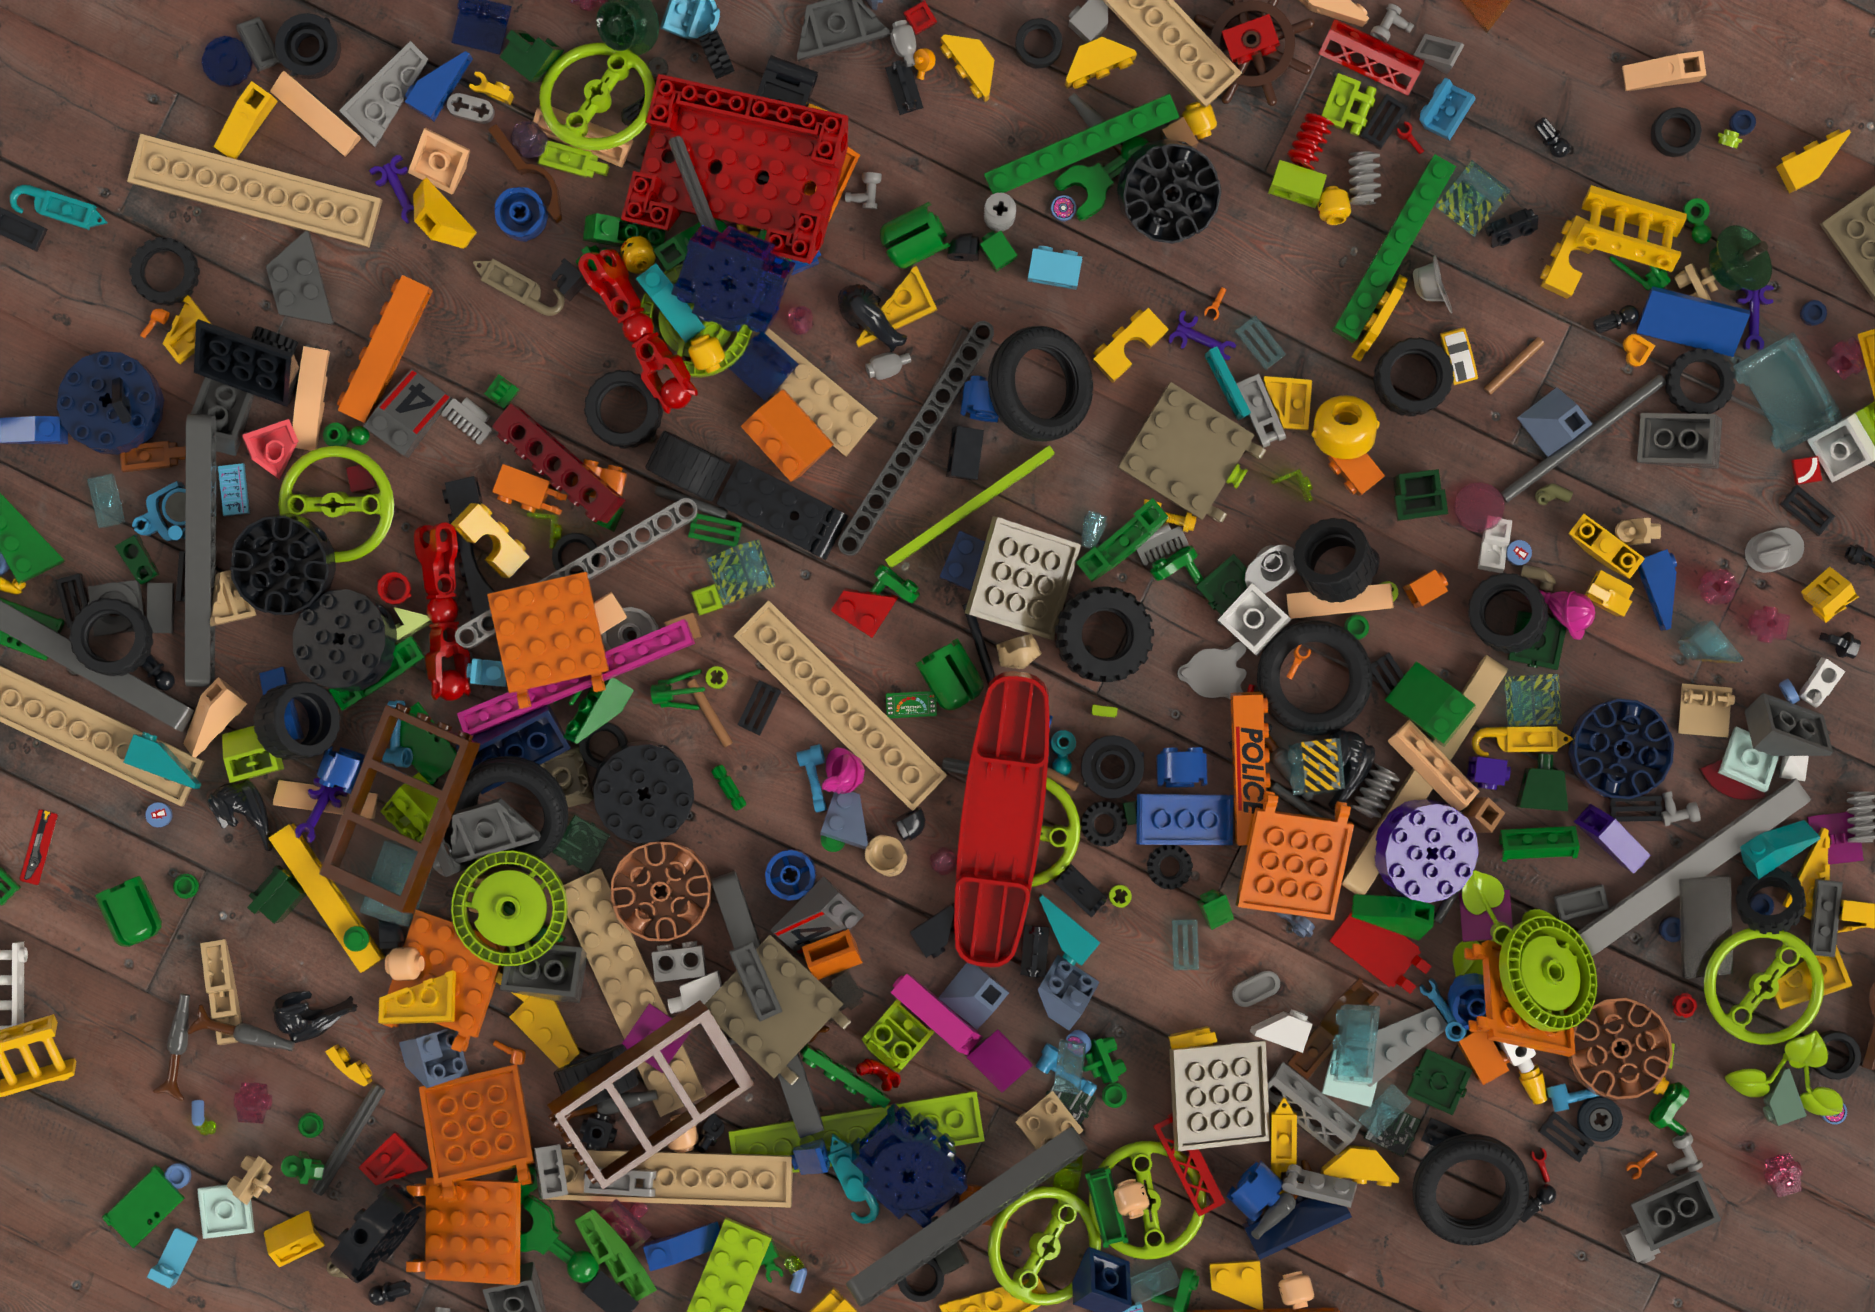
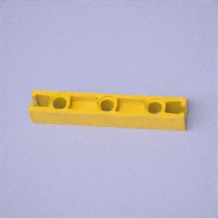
M294 823L288 824L269 837V840L360 973L365 972L384 959V954L380 951V948L370 934L367 947L361 951L354 952L345 946L343 938L349 928L360 926L366 931L367 929L335 882L319 874L322 863L302 834L300 838H296V825Z

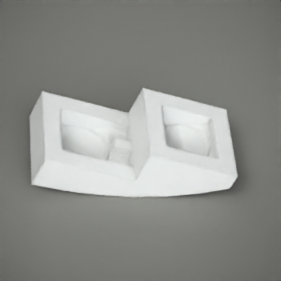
M1487 516L1478 569L1503 573L1507 546L1510 543L1512 520Z

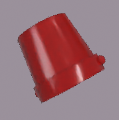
M389 572L377 580L378 594L386 603L393 605L401 604L411 597L410 582L403 574Z

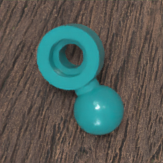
M1061 730L1053 735L1050 743L1052 751L1058 755V758L1052 764V769L1067 776L1072 770V764L1068 759V755L1074 751L1076 739L1071 732ZM1062 738L1067 739L1068 746L1062 747L1059 744V740Z

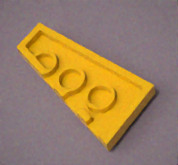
M1038 1276V1284L1032 1289V1293L1047 1294L1048 1292ZM1029 1279L1023 1280L1022 1284H1026ZM1002 1286L939 1304L942 1312H1031L1041 1306L1025 1303L1013 1297Z

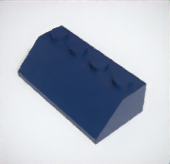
M548 704L473 735L472 740L480 743V747L471 769L485 760L501 756L521 757L541 765L570 750L571 747L568 740L563 737L565 734L556 715ZM506 782L491 784L480 793L484 794Z
M1298 1196L1292 1212L1266 1231L1259 1239H1255L1251 1232L1259 1224L1263 1215L1259 1216L1255 1221L1246 1218L1247 1222L1242 1225L1256 1255L1261 1260L1351 1218L1352 1216L1348 1208Z

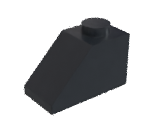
M952 904L910 931V934L926 958L931 955L934 959L946 951L944 946L948 943L955 910Z

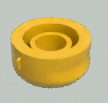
M1348 395L1336 396L1326 400L1317 410L1311 435L1319 449L1327 455L1339 459H1353L1366 454L1372 448L1380 422L1377 421L1373 408L1364 400ZM1340 422H1348L1352 425H1343Z

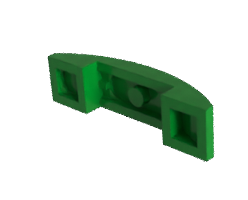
M1153 498L1134 513L1135 517L1098 548L1093 547L1076 562L1092 582L1135 552L1169 518Z
M412 636L395 646L392 665L377 683L362 691L340 692L329 689L342 711L388 684L425 658Z

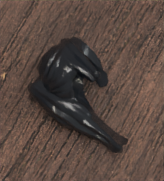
M864 284L849 285L843 288L838 295V305L842 317L850 326L859 329L860 326L858 324H860L865 331L876 336L887 345L890 352H893L897 346H902L906 343L907 336L898 333L888 322L884 312L878 306V302L880 303L881 299L874 294L873 290Z
M1339 729L1331 733L1328 738H1336L1339 772H1341V789H1338L1328 804L1332 810H1335L1337 801L1346 802L1366 778L1375 759V748L1373 745L1365 744V739L1352 731Z
M249 779L244 780L238 785L235 783L224 784L217 788L214 793H210L207 803L221 828H226L228 825L232 827L237 826L239 822L236 820L234 812L246 816L251 827L257 830L265 850H272L273 844L269 840L271 836L266 806L258 789Z
M310 991L290 992L275 1000L272 1008L277 1028L282 1033L289 1035L290 1041L295 1043L307 1041L322 1035L342 1016L355 1012L358 1006L353 1004V997L350 996L345 1001L326 1009L311 1010L307 1001L301 1003V1001L311 998L312 993Z

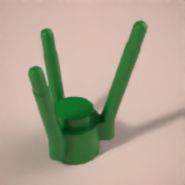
M1609 257L1610 261L1642 284L1647 291L1652 286L1664 288L1671 282L1666 270L1649 265L1651 270L1645 275L1647 278L1645 280L1615 257Z
M697 669L666 680H658V684L651 685L653 705L660 704L661 708L673 707L699 710L700 707L698 705L670 702V700L674 699V695L704 692V687L673 690L672 685L669 684L700 674L702 670Z

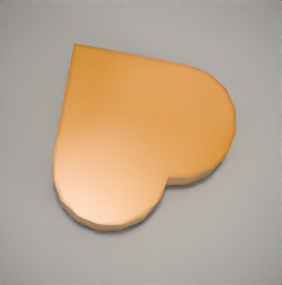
M1637 334L1627 336L1623 341V348L1627 352V363L1632 367L1643 365L1656 345Z

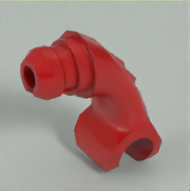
M866 1058L856 1067L857 1074L861 1076L866 1074L878 1076L882 1080L881 1089L883 1091H890L892 1086L898 1088L900 1085V1075L880 1062Z

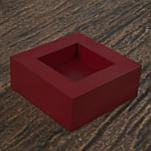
M362 465L346 468L352 493L377 488L375 479Z

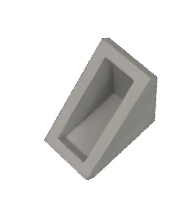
M1425 34L1413 56L1448 74L1464 45L1460 42Z

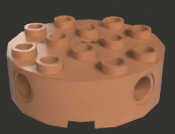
M673 841L650 842L634 848L619 862L611 879V901L616 917L629 932L647 941H670L687 935L703 921L712 900V882L706 864L692 849ZM665 885L667 887L665 891L668 894L667 896L662 895L659 897L656 886L661 887Z
M1628 998L1606 999L1594 1005L1586 1019L1573 1027L1575 1054L1568 1057L1569 1065L1578 1081L1593 1094L1611 1100L1638 1098L1655 1089L1666 1075L1673 1055L1671 1035L1662 1018L1645 1004ZM1617 1042L1619 1046H1624L1625 1048L1621 1052L1622 1056L1614 1051V1048L1617 1047Z

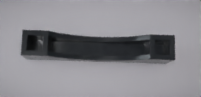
M471 476L445 482L446 489H443L442 493L445 504H449L451 513L448 514L449 524L470 503H477L479 505L483 503L477 477ZM456 531L457 553L460 552L462 557L459 568L462 577L467 579L468 586L464 587L467 601H472L474 611H470L471 620L490 610L487 594L494 593L495 591L485 580L478 567L473 543L467 542ZM488 617L483 621L484 629L494 627L492 617Z

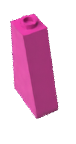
M909 974L901 975L894 982V989L891 993L956 1051L968 1056L984 1037Z

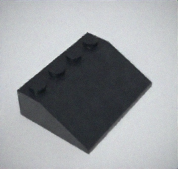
M197 320L194 373L288 407L297 391L300 370L294 354L205 321Z

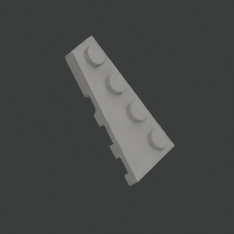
M410 41L339 110L374 147L377 146L404 102L408 88L415 84L429 61L428 58Z
M1431 1007L1394 1024L1339 1045V1047L1366 1084L1371 1087L1443 1033L1448 1024L1435 1007Z

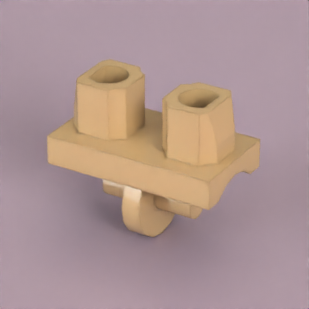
M1693 263L1685 266V270L1674 277L1680 289L1691 283L1693 284L1696 292L1690 296L1710 301L1712 300L1704 285L1707 284L1712 293L1718 290L1714 280L1720 278L1718 273L1711 276L1706 267L1700 270L1704 277V280H1701Z
M1651 518L1622 520L1615 527V536L1628 546L1651 543V539L1661 538V525L1651 523Z
M247 1155L241 1163V1168L247 1171V1174L243 1180L233 1176L228 1182L227 1187L233 1192L232 1195L247 1205L253 1196L258 1198L262 1191L270 1194L272 1189L267 1184L272 1177L268 1173L273 1166L260 1156L254 1158Z

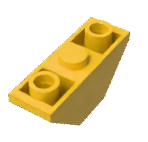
M943 35L941 37L942 46H940L943 54L947 59L952 57L957 64L955 66L957 73L962 79L967 78L972 84L969 88L977 99L981 97L984 102L988 101L994 70V58L978 39Z
M1104 37L1079 46L1065 81L1066 88L1073 86L1074 89H1078L1088 83L1087 80L1093 77L1101 79L1108 76L1112 69L1119 67L1122 70L1133 65V60L1137 56L1136 51Z
M427 177L424 178L413 194L414 222L431 240L463 249L466 248L477 232Z
M1585 514L1580 517L1568 533L1586 553L1605 567L1628 579L1632 577L1645 559Z
M1348 1145L1322 1166L1320 1172L1321 1174L1341 1179L1349 1178L1357 1182V1184H1367V1180L1377 1181V1185L1392 1186V1182L1399 1183V1177L1373 1147Z

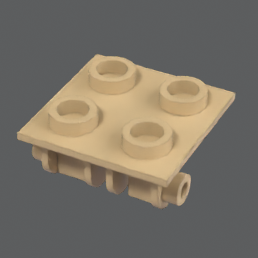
M1682 684L1678 733L1728 738L1731 705L1735 703V695H1732V688Z
M1053 1091L1029 1111L1021 1114L1015 1122L1036 1150L1070 1127H1074L1078 1134L1083 1131Z

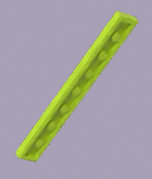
M1049 445L886 558L885 561L890 568L895 567L1052 458L1055 452Z

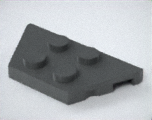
M824 0L806 6L797 59L801 61L890 36V31L877 19L870 8H867L862 0Z
M305 231L266 265L277 310L281 316L334 325L309 231Z
M502 798L454 812L452 816L451 857L456 863H462L491 853L539 841L541 835Z

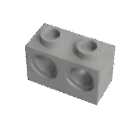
M697 941L683 942L682 947L672 948V944L659 945L656 951L651 952L655 982L707 975L703 945H697ZM691 952L697 955V965L689 966L686 964L685 955ZM662 956L672 958L673 966L671 969L661 967L660 959Z
M553 1144L533 1148L539 1199L568 1195L561 1145Z

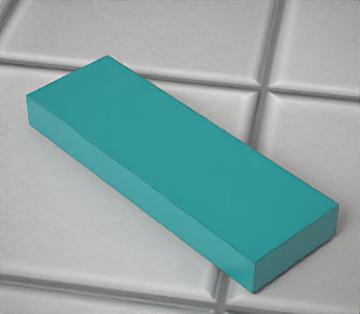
M1218 347L1210 349L1204 356L1236 419L1239 421L1251 414V411Z

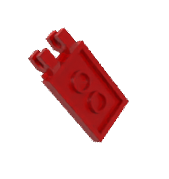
M1352 910L1328 940L1386 986L1394 988L1397 984L1409 994L1413 992L1416 985L1403 976L1408 968L1413 965L1426 974L1432 967L1418 956L1421 953L1418 950L1420 947L1407 937L1352 917Z

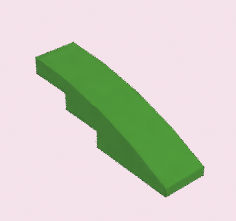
M594 1209L574 1220L598 1265L605 1262L616 1284L623 1280L631 1297L638 1301L657 1290L644 1267L628 1245Z

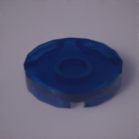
M222 36L212 40L204 49L205 52L203 53L201 63L203 71L211 81L219 86L231 87L239 85L247 79L252 70L253 61L242 41L230 36Z

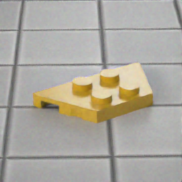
M1399 274L1390 291H1386L1375 307L1379 309L1377 314L1373 313L1363 328L1366 332L1352 355V358L1359 362L1362 360L1366 351L1369 350L1380 334L1405 290L1406 282L1408 281L1406 277Z

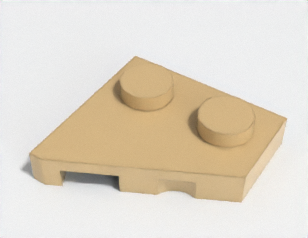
M231 570L216 574L210 626L256 616L255 609L237 591L231 579Z

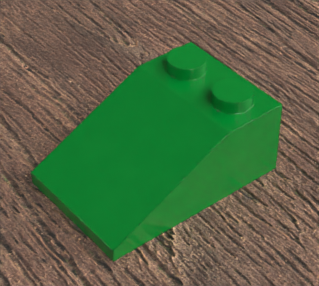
M1417 661L1385 699L1387 703L1410 719L1443 747L1446 746L1476 709V705Z

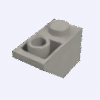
M1087 0L1082 8L1078 5L1069 14L1068 27L1085 43L1097 39L1107 29L1108 6L1102 0Z

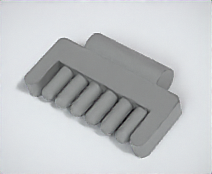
M467 397L462 403L457 399H452L441 413L443 417H447L448 421L453 419L452 424H457V428L460 429L464 425L462 432L468 430L467 436L472 435L471 439L476 440V443L479 445L484 442L492 431V427L486 423L490 415Z
M1168 523L1163 524L1136 550L1142 564L1148 565V560L1153 562L1152 554L1158 560L1157 550L1160 556L1164 557L1165 553L1162 546L1166 554L1169 555L1171 551L1167 542L1173 552L1176 551L1173 540L1178 549H1181L1182 545L1184 547L1188 546V541L1182 528L1179 526L1171 530Z

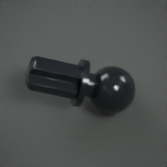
M1545 117L1535 122V129L1544 139L1543 144L1545 146L1550 145L1552 155L1557 158L1565 157L1570 151V144L1566 139L1559 138L1561 132L1555 130Z
M1632 305L1622 307L1619 314L1612 310L1611 314L1593 321L1594 329L1598 334L1614 328L1619 330L1621 329V323L1625 325L1634 324L1639 318V312Z
M150 653L145 660L146 662L141 666L148 672V678L155 677V685L158 689L163 691L170 690L175 684L174 675L169 671H163L164 664H160Z
M1544 1184L1537 1189L1535 1198L1529 1195L1527 1206L1520 1218L1523 1223L1527 1222L1539 1210L1542 1212V1204L1547 1205L1555 1201L1557 1194L1554 1187Z
M402 1280L396 1283L386 1282L383 1286L376 1285L370 1289L368 1299L376 1306L383 1305L386 1301L394 1302L396 1298L408 1295L411 1292V1284L406 1280Z

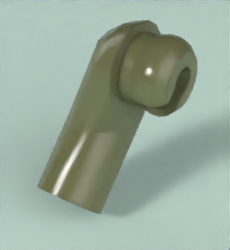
M1550 483L1540 488L1536 492L1535 498L1540 505H1546L1555 498L1569 503L1573 492L1557 484Z

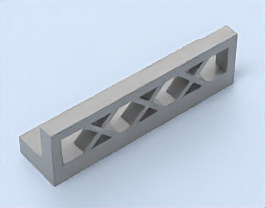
M1284 1062L1278 1066L1273 1077L1268 1081V1100L1278 1107L1282 1098L1285 1097L1289 1105L1290 1103L1299 1105L1302 1111H1295L1292 1108L1293 1112H1297V1124L1333 1153L1338 1155L1355 1139L1361 1124L1328 1097L1321 1094L1318 1089ZM1274 1085L1282 1092V1096L1275 1095L1269 1089ZM1310 1119H1316L1321 1123L1322 1127H1315L1310 1123ZM1329 1135H1336L1342 1142L1339 1145L1330 1139Z

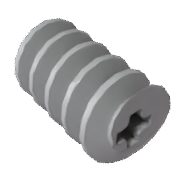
M1371 151L1350 153L1349 155L1354 157L1350 158L1348 162L1355 167L1349 169V174L1355 177L1349 180V184L1356 186L1349 190L1351 195L1356 196L1350 199V204H1375L1374 199L1381 197V194L1374 192V189L1381 187V184L1374 182V179L1381 177V174L1373 172V169L1380 167V164L1373 162V159L1380 157V154Z
M1005 193L991 195L984 207V221L986 225L996 232L1000 230L1005 231L1013 225L1016 215L1014 200ZM998 209L1003 210L1002 216L997 215Z
M1373 763L1377 770L1370 769L1368 772L1373 779H1364L1368 788L1360 787L1359 789L1364 797L1356 796L1354 799L1359 806L1351 805V808L1367 817L1381 818L1382 815L1377 811V808H1386L1381 800L1391 799L1386 791H1395L1391 781L1399 782L1400 779L1392 771Z
M1847 792L1854 795L1847 799V803L1854 805V807L1847 809V813L1854 815V817L1847 819V822L1855 825V827L1847 830L1848 833L1855 835V837L1848 839V842L1873 843L1875 839V832H1873V829H1875V822H1873V819H1875V812H1873L1875 802H1872V799H1875V792Z

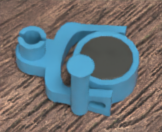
M176 481L149 495L146 499L148 513L134 519L132 527L135 528L134 531L144 536L158 532L167 541L185 539V528L181 529L179 527L185 526L186 489H182L184 487L183 483ZM164 495L166 496L162 501V512L167 521L174 524L170 528L163 521L158 506L160 497ZM143 522H146L145 527L143 529L142 524Z

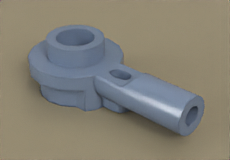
M1274 912L1279 917L1290 922L1293 926L1292 931L1299 937L1304 938L1305 936L1311 937L1313 935L1312 931L1315 926L1304 916Z

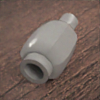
M906 20L894 22L892 24L893 29L890 32L893 48L898 56L904 58L906 67L914 66L915 60L913 55L917 45L913 28L907 24Z
M893 352L882 353L873 356L870 359V363L865 364L866 372L869 378L875 377L878 380H883L899 373L902 365L911 363V357L909 353L900 356Z

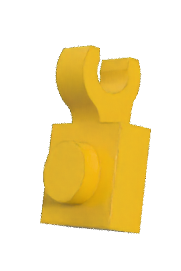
M474 73L482 82L478 86L470 84L471 90L484 93L493 99L511 106L514 95L509 91V86L497 81L494 85L487 81L483 73Z

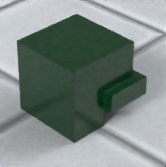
M511 29L505 37L510 43L502 52L500 58L530 82H542L546 72L561 56L564 49L550 38H547L546 41L540 37L535 39L526 31Z
M1439 469L1399 474L1393 477L1397 521L1448 514L1445 489H1441Z
M280 865L275 866L272 869L273 872L257 890L250 893L249 897L253 902L247 907L253 914L261 912L274 924L282 922L307 895L299 882L293 878L294 875L287 869H283Z

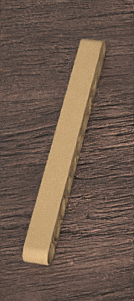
M1485 655L1461 691V694L1476 705V709L1445 747L1433 738L1430 740L1450 761L1508 671L1507 667L1488 655ZM1414 768L1408 774L1343 876L1341 885L1354 894L1365 895L1379 874L1374 858L1377 844L1375 839L1378 828L1387 815L1404 802L1427 799L1433 789Z

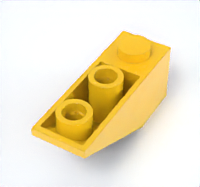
M251 81L237 100L214 148L229 158L237 159L278 101Z
M1840 129L1826 136L1827 141L1819 144L1816 140L1803 147L1805 152L1797 155L1794 151L1781 158L1783 163L1776 168L1789 194L1820 177L1850 135V130L1841 133Z

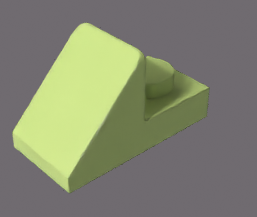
M394 607L404 624L402 626L400 623L395 625L397 631L395 645L431 624L432 622L428 615Z

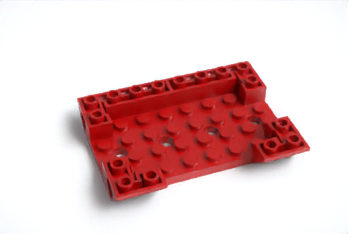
M658 74L646 123L651 126L640 172L633 171L621 220L669 231L682 212L697 215L676 160L669 164L665 163L664 160L665 154L672 151L669 140L680 136L683 138L714 219L767 231L762 253L811 264L823 245L848 148V116ZM720 161L722 163V170L718 174H712V164ZM768 172V182L764 185L758 184L757 178L759 174ZM811 182L815 183L817 186L816 192L813 195H806L804 192L805 186Z

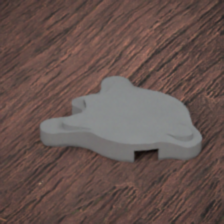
M1236 642L1224 650L1212 648L1199 651L1187 664L1179 667L1177 676L1200 696L1206 698L1225 697L1231 700L1230 693L1243 692L1240 685L1247 672L1243 668H1237L1236 662L1245 654L1246 646L1242 642Z

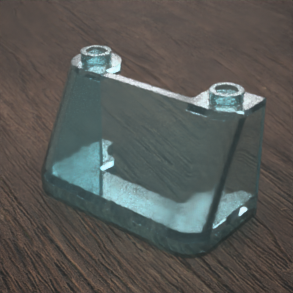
M1793 332L1733 366L1735 369V379L1739 384L1744 383L1752 390L1773 427V435L1770 436L1775 448H1780L1783 453L1838 424L1842 420V414L1800 340Z

